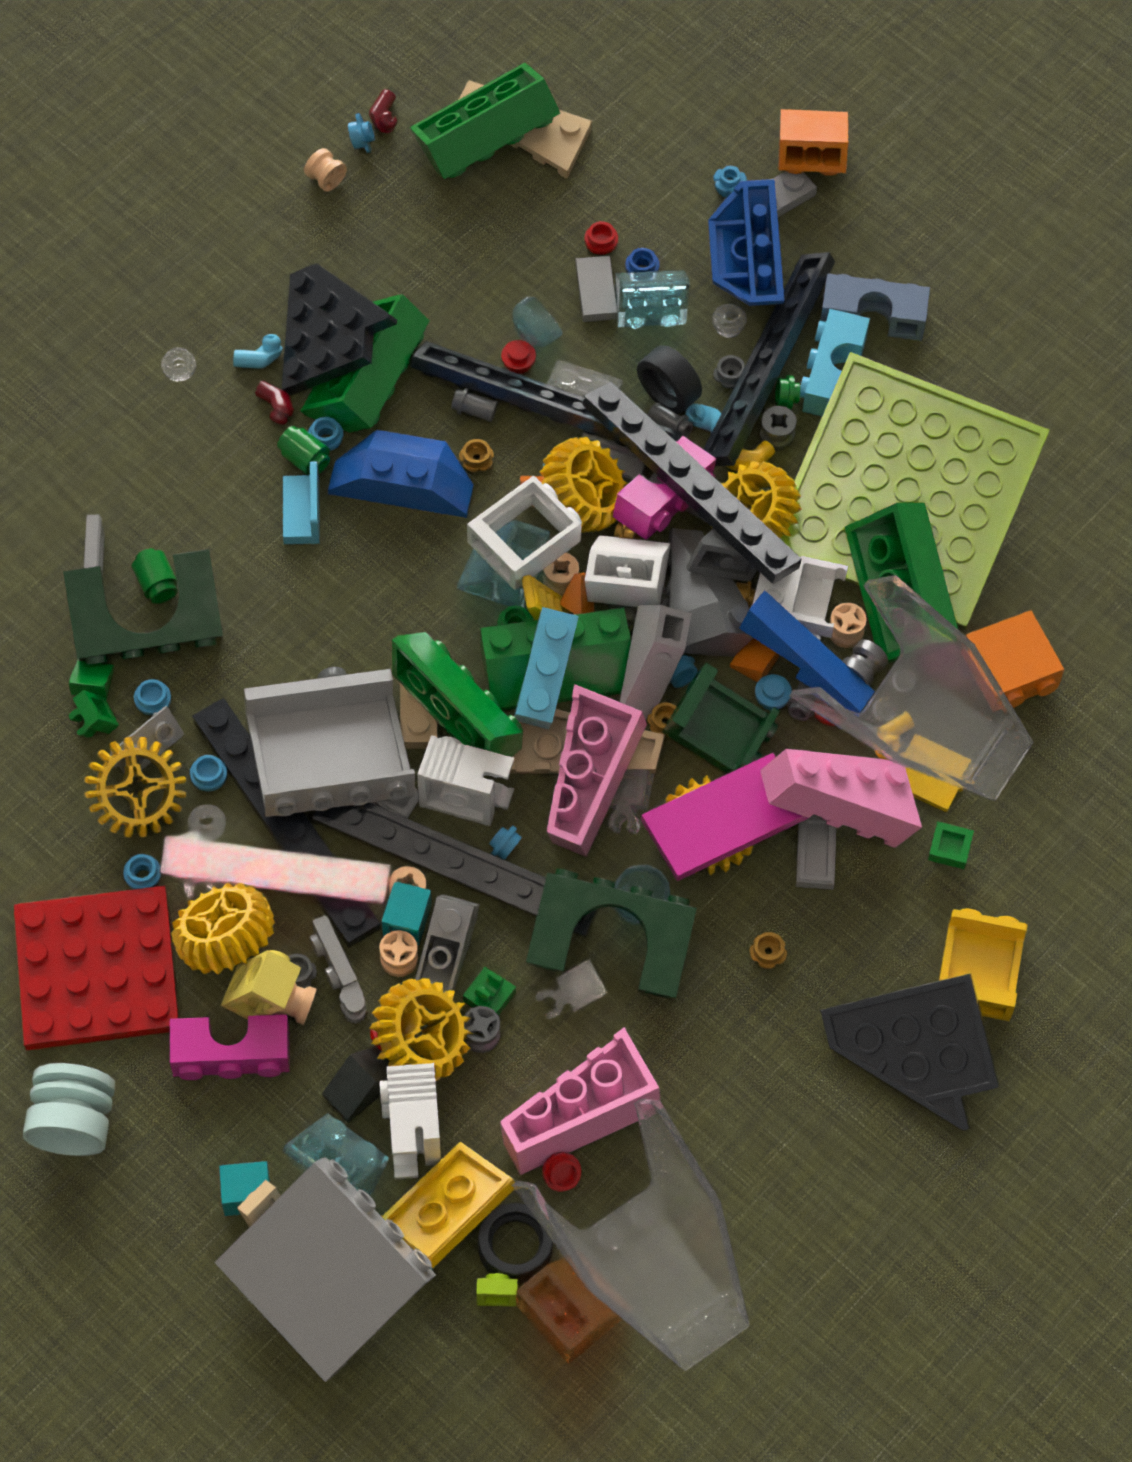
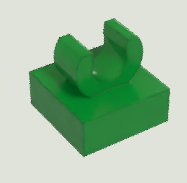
M83 690L73 698L77 708L70 713L69 719L77 723L83 719L85 721L83 727L77 731L79 736L89 738L96 731L110 734L120 726L104 696Z
M937 821L928 861L965 869L974 830Z
M484 967L463 994V1002L472 1008L478 1006L489 1007L499 1016L515 995L516 986L487 967Z

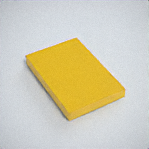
M459 1142L399 1199L382 1218L393 1221L404 1234L402 1239L412 1250L418 1249L424 1253L430 1260L432 1268H434L516 1188V1184L513 1178L462 1142Z

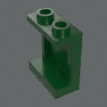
M705 663L695 674L662 733L729 774L761 758L762 753L757 750L763 741L768 743L775 734L779 725L774 721L780 711L773 707L769 712H765L714 679L718 670Z

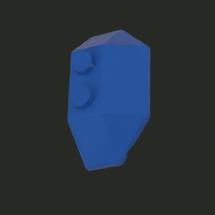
M775 179L740 181L734 188V191L708 220L712 282L749 306L784 304Z
M376 430L335 461L328 494L467 518L474 484L446 441Z

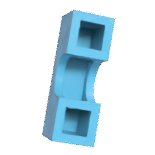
M829 309L826 322L819 321L815 341L820 342L818 350L811 349L807 363V369L812 370L810 378L803 376L800 386V397L804 398L802 412L823 416L842 372L834 365L846 362L850 352L862 356L870 318Z
M542 607L514 715L519 722L550 729L579 616Z

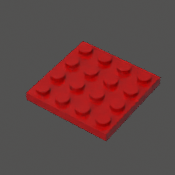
M166 886L14 904L23 1039L26 1051L170 1032V1019H179Z

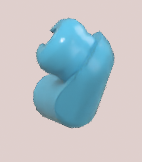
M268 334L263 337L262 346L256 351L235 350L233 358L234 367L257 369L267 367L281 355V339L275 334Z
M692 404L686 409L685 415L689 417V421L693 423V426L712 433L721 413L713 407Z

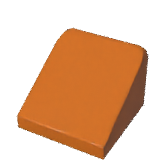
M586 572L574 574L560 600V605L575 615L594 612V602H588L585 587Z
M753 638L737 653L729 667L758 682L769 673L778 660L779 654Z

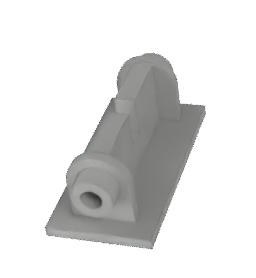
M165 706L159 712H154L152 717L129 737L133 740L134 748H137V742L140 737L147 738V750L150 749L155 741L160 742L161 748L158 752V755H160L180 739L184 732L169 708ZM121 742L119 746L121 750H124V744ZM136 756L137 764H140L141 770L151 763L146 758ZM125 758L114 765L115 768L119 766L123 773L126 766Z

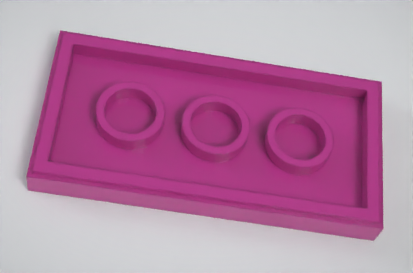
M773 753L641 815L643 825L677 881L809 819L808 817L769 804L760 770L776 758Z

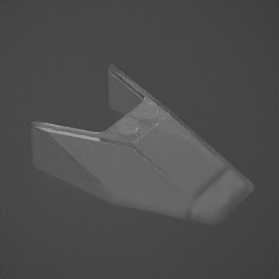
M893 575L867 580L864 587L900 646L899 658L861 713H856L845 709L821 687L793 690L789 696L890 761L988 800L996 801L1033 744L1032 738L974 643L898 576Z
M639 1099L634 1104L651 1175V1182L644 1191L588 1229L579 1230L546 1203L535 1184L517 1181L512 1184V1187L588 1291L678 1367L686 1371L748 1328L750 1324L721 1201L661 1101Z

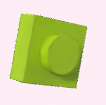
M492 1273L486 1275V1278H477V1305L517 1307V1279H510L508 1275L501 1273Z

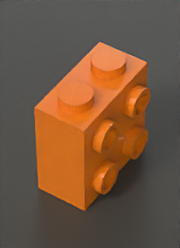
M781 109L778 170H784L791 174H800L804 171L820 172L823 175L846 173L848 112Z
M1032 610L971 632L965 636L962 654L993 711L1004 707L1007 709L1015 708L1027 698L1035 695L1046 696L1058 688L1064 668Z

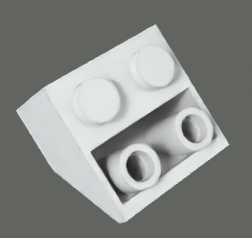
M599 535L590 549L585 575L588 602L638 607V605H660L670 543Z

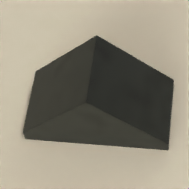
M376 1046L350 1054L322 1093L323 1097L347 1123L381 1096L380 1081H387L389 1060L388 1058L383 1060L377 1059L382 1051Z

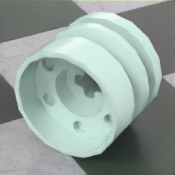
M68 1063L47 1064L39 1066L34 1070V1087L30 1091V1100L35 1105L27 1109L23 1130L24 1140L41 1150L62 1155L89 1156L102 1152L105 1149L109 1120L104 1115L112 1109L111 1097L114 1096L115 1080L97 1069Z

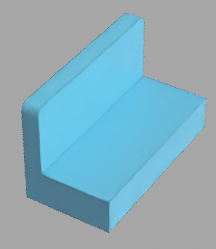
M317 461L310 462V475L283 476L284 544L320 543Z

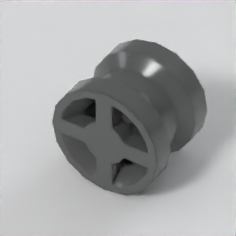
M774 406L767 409L761 420V442L768 441L776 451L790 447L794 440L797 423L794 413L782 406ZM774 424H775V425H776V424H779V425H782V426H781V427H778V426L774 427L773 425H774Z
M478 1006L471 1008L464 1015L470 1017V1020L464 1023V1029L473 1034L466 1035L467 1039L463 1041L473 1052H489L500 1041L499 1016L489 1007Z

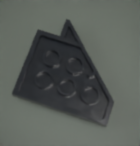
M317 263L291 273L282 390L292 396L372 364L373 335L397 325V319Z
M971 973L820 1010L828 1044L831 1049L961 1130L970 1129L962 1096L1000 1087Z

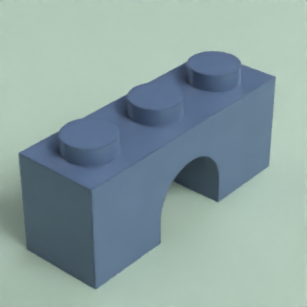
M827 273L820 321L826 322L829 309L855 315L874 311L882 314L889 323V337L922 341L930 287H923L913 283L901 284L886 282L882 279H864L851 277L846 274L835 275Z

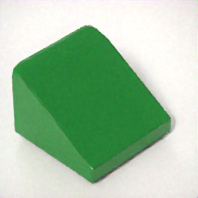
M77 661L68 684L71 695L76 696L85 690L104 696L107 699L114 665L103 663L86 665V661Z

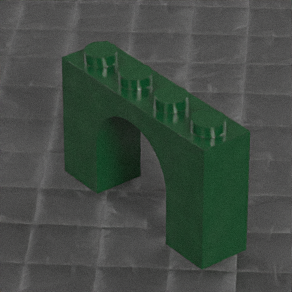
M209 549L173 554L179 591L177 610L165 626L148 633H136L126 630L112 618L107 606L100 566L63 571L77 659L85 658L86 665L108 662L107 655L122 653L123 659L145 656L144 649L158 647L160 654L180 651V643L192 641L195 643V648L217 645L216 638L223 637Z
M557 868L555 874L547 872L526 965L564 973L572 935L580 920L588 913L600 908H618L630 913L639 921L647 938V952L638 992L672 1000L676 999L697 908L689 906V899L668 895L667 901L653 898V891L641 887L631 886L630 892L615 889L616 882L594 877L593 883L578 880L579 874L573 871Z

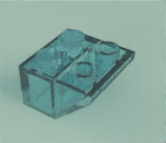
M685 270L616 273L615 298L618 327L640 328L653 325L670 327L677 324H686L690 283Z
M518 520L510 521L495 532L521 560H524L550 540V531ZM473 549L457 584V589L507 606L518 605L526 609L523 585L514 590ZM541 571L534 576L535 579L538 580Z
M328 1113L285 1144L282 1150L289 1162L303 1173L314 1162L324 1157L329 1161H336L347 1172V1180L357 1191L361 1189L368 1195L374 1192L389 1160V1157L376 1149L373 1144L365 1141L347 1128L344 1123Z

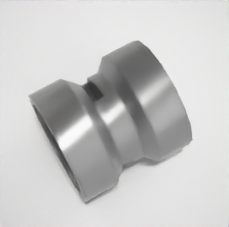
M862 639L853 648V655L846 657L842 662L870 686L874 680L873 675L881 672L889 660L885 652L872 641Z

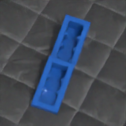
M764 590L747 612L739 627L740 630L798 666L800 670L795 677L796 679L855 717L859 716L875 692L767 591Z

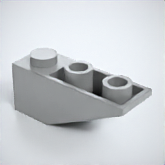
M638 605L620 703L642 711L645 720L652 713L653 708L660 703L683 655L692 613L662 605Z
M447 895L437 897L416 981L422 978H429L431 984L443 982V992L455 990L472 938L480 904Z

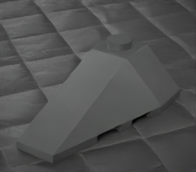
M672 528L669 531L670 552L668 558L671 580L667 584L666 594L670 595L669 607L692 613L686 647L683 653L734 657L753 639V637L739 629L749 611L748 603L732 579L688 571L686 565L700 540L705 535L702 531Z

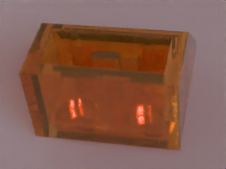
M577 1253L546 1265L516 1291V1306L568 1364L574 1361L629 1313L625 1305Z

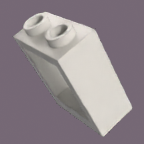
M533 475L467 524V542L516 590L522 585L521 579H523V576L531 575L534 577L581 542L582 521L574 509L571 507L566 508L558 500L557 494L550 485L542 484ZM533 505L560 533L524 560H521L495 532Z

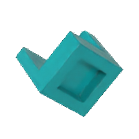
M395 882L382 919L383 937L392 931L402 930L411 934L415 938L417 945H420L432 906L431 890Z
M267 1161L219 1166L221 1201L224 1215H241L237 1209L240 1204L265 1180L270 1181Z

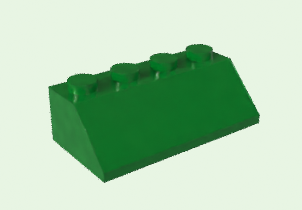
M523 63L409 128L435 171L443 179L461 175L465 172L467 166L476 161L481 162L491 158L495 154V150L504 145H513L524 138V134L534 128L540 129L552 123L553 118L561 114L545 79L528 64Z
M403 294L373 301L374 304L397 319V325L373 335L372 364L314 386L300 410L305 416L313 419L321 417L333 418L341 425L344 431L349 433L370 429L378 422L380 418L379 412L386 400L394 393L395 383L400 374L409 366V358L415 347L422 342L424 331L430 322Z
M895 503L844 527L874 643L885 652L889 660L888 663L935 652L961 641L925 503Z
M625 608L576 614L579 617L557 703L573 701L574 684L603 696L621 694L631 645ZM538 620L480 628V649L487 688L496 698L502 711L516 709Z
M426 632L397 635L392 639V675L453 738H456L464 745L509 757L514 756L522 749L523 728L519 721L512 715L507 716L499 708V704L493 694L488 690L483 691L475 683L471 672L464 665L458 666L450 658L448 649L441 641H434Z

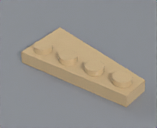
M468 80L459 99L484 85ZM560 110L561 114L554 117L552 123L540 129L534 128L524 134V138L511 146L516 149L518 147L523 148L533 154L534 160L543 165L546 163L558 169L557 173L567 179L592 129V121Z
M556 709L549 730L519 722L523 728L522 749L512 756L514 762L510 774H559V762L561 752L564 749L567 733L566 726L570 712ZM644 730L625 773H656L664 743V735Z

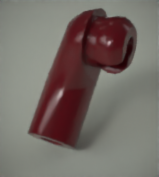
M388 89L381 91L369 110V116L376 130L385 134L391 133L397 125V117L393 118L391 112H389L396 100V95Z
M262 380L256 388L255 396L271 404L273 411L269 416L272 421L280 425L287 424L289 416H293L294 412L290 396L285 391Z

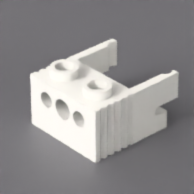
M801 556L800 568L775 584H772L760 573L753 604L765 590L819 640L821 636L832 638L834 623H827L825 618L834 580L839 578L845 581L848 566Z
M431 735L417 774L419 807H426L430 810L433 809L434 811H440L441 813H447L448 815L490 826L495 814V807L508 810L514 788H508L493 780L485 779L483 776L501 777L508 780L514 758L464 745L453 737L444 736L437 738Z
M434 1063L387 1067V1081H380L382 1117L390 1118L395 1179L418 1178L417 1155L419 1153H423L425 1156V1166L436 1165L441 1160Z

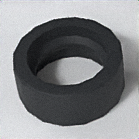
M660 345L638 362L637 374L639 381L647 394L656 403H660L665 408L679 414L701 397L702 385L695 369L685 357L673 348Z
M518 1202L503 1204L492 1210L481 1223L478 1235V1249L480 1260L488 1273L506 1274L510 1279H517V1283L529 1282L541 1275L550 1263L554 1244L552 1227L545 1215L533 1206ZM517 1221L526 1223L535 1230L539 1238V1248L532 1260L525 1264L512 1265L504 1263L496 1256L493 1251L492 1240L494 1233L500 1226Z

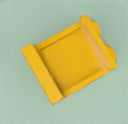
M969 908L952 910L939 981L971 973L982 1016L1010 1021L1016 1004L1017 993L1015 992L1028 925L1010 916L996 918L982 915L979 911Z

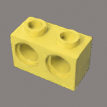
M267 950L247 960V965L240 963L235 969L221 1006L247 1020L248 1016L272 1015L285 1009L301 967L290 962L289 956L276 950Z

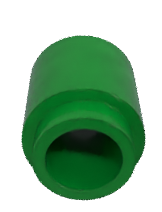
M291 426L283 432L278 440L277 448L281 450V455L306 475H310V462L317 461L318 474L322 473L330 462L329 447L304 428L298 429L296 426Z
M153 548L139 552L135 556L131 568L144 596L149 598L153 604H161L174 598L178 593L176 587L177 578L165 553Z

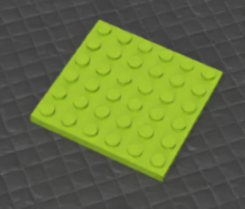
M850 352L795 478V484L797 485L795 489L801 495L797 503L802 509L794 514L798 523L791 524L788 528L791 536L783 535L780 539L799 557L804 556L848 566L845 580L859 585L844 527L895 503H925L956 623L958 626L967 629L1050 430Z

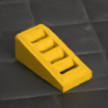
M531 575L523 576L521 580L526 606L534 620L539 619L542 607L571 614L568 609L560 605L561 595Z

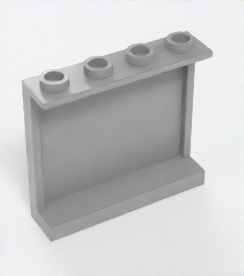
M391 669L244 689L245 714L266 817L288 816L293 813L312 810L324 811L333 807L359 806L368 802L389 799L400 800L404 797L414 796L415 772L414 769L410 770L393 697Z
M326 1157L314 1162L215 1262L325 1382L336 1375L347 1364V1361L427 1282L436 1276L430 1269L432 1264L427 1256L418 1249L412 1250L402 1239L404 1237L402 1230L389 1219L384 1220L374 1209L376 1207L374 1200L363 1190L359 1189L357 1191L347 1180L348 1174L345 1169L336 1161H329Z

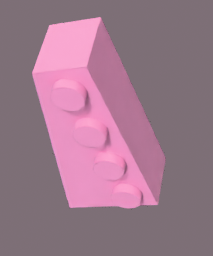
M574 684L570 715H568L565 744L561 752L558 781L554 789L546 832L553 844L587 857L647 723L642 711Z
M785 749L760 770L768 802L779 808L808 818L812 815L820 816L826 820L828 825L837 828L845 825L857 829V835L868 839L872 836L883 838L884 844L894 848L922 828L903 761Z
M625 1028L614 1034V1039L602 1049L597 1047L588 1054L587 1060L573 1071L567 1070L556 1079L557 1083L544 1093L538 1092L500 1121L504 1146L520 1175L544 1165L546 1160L555 1153H570L661 1111L659 1086Z

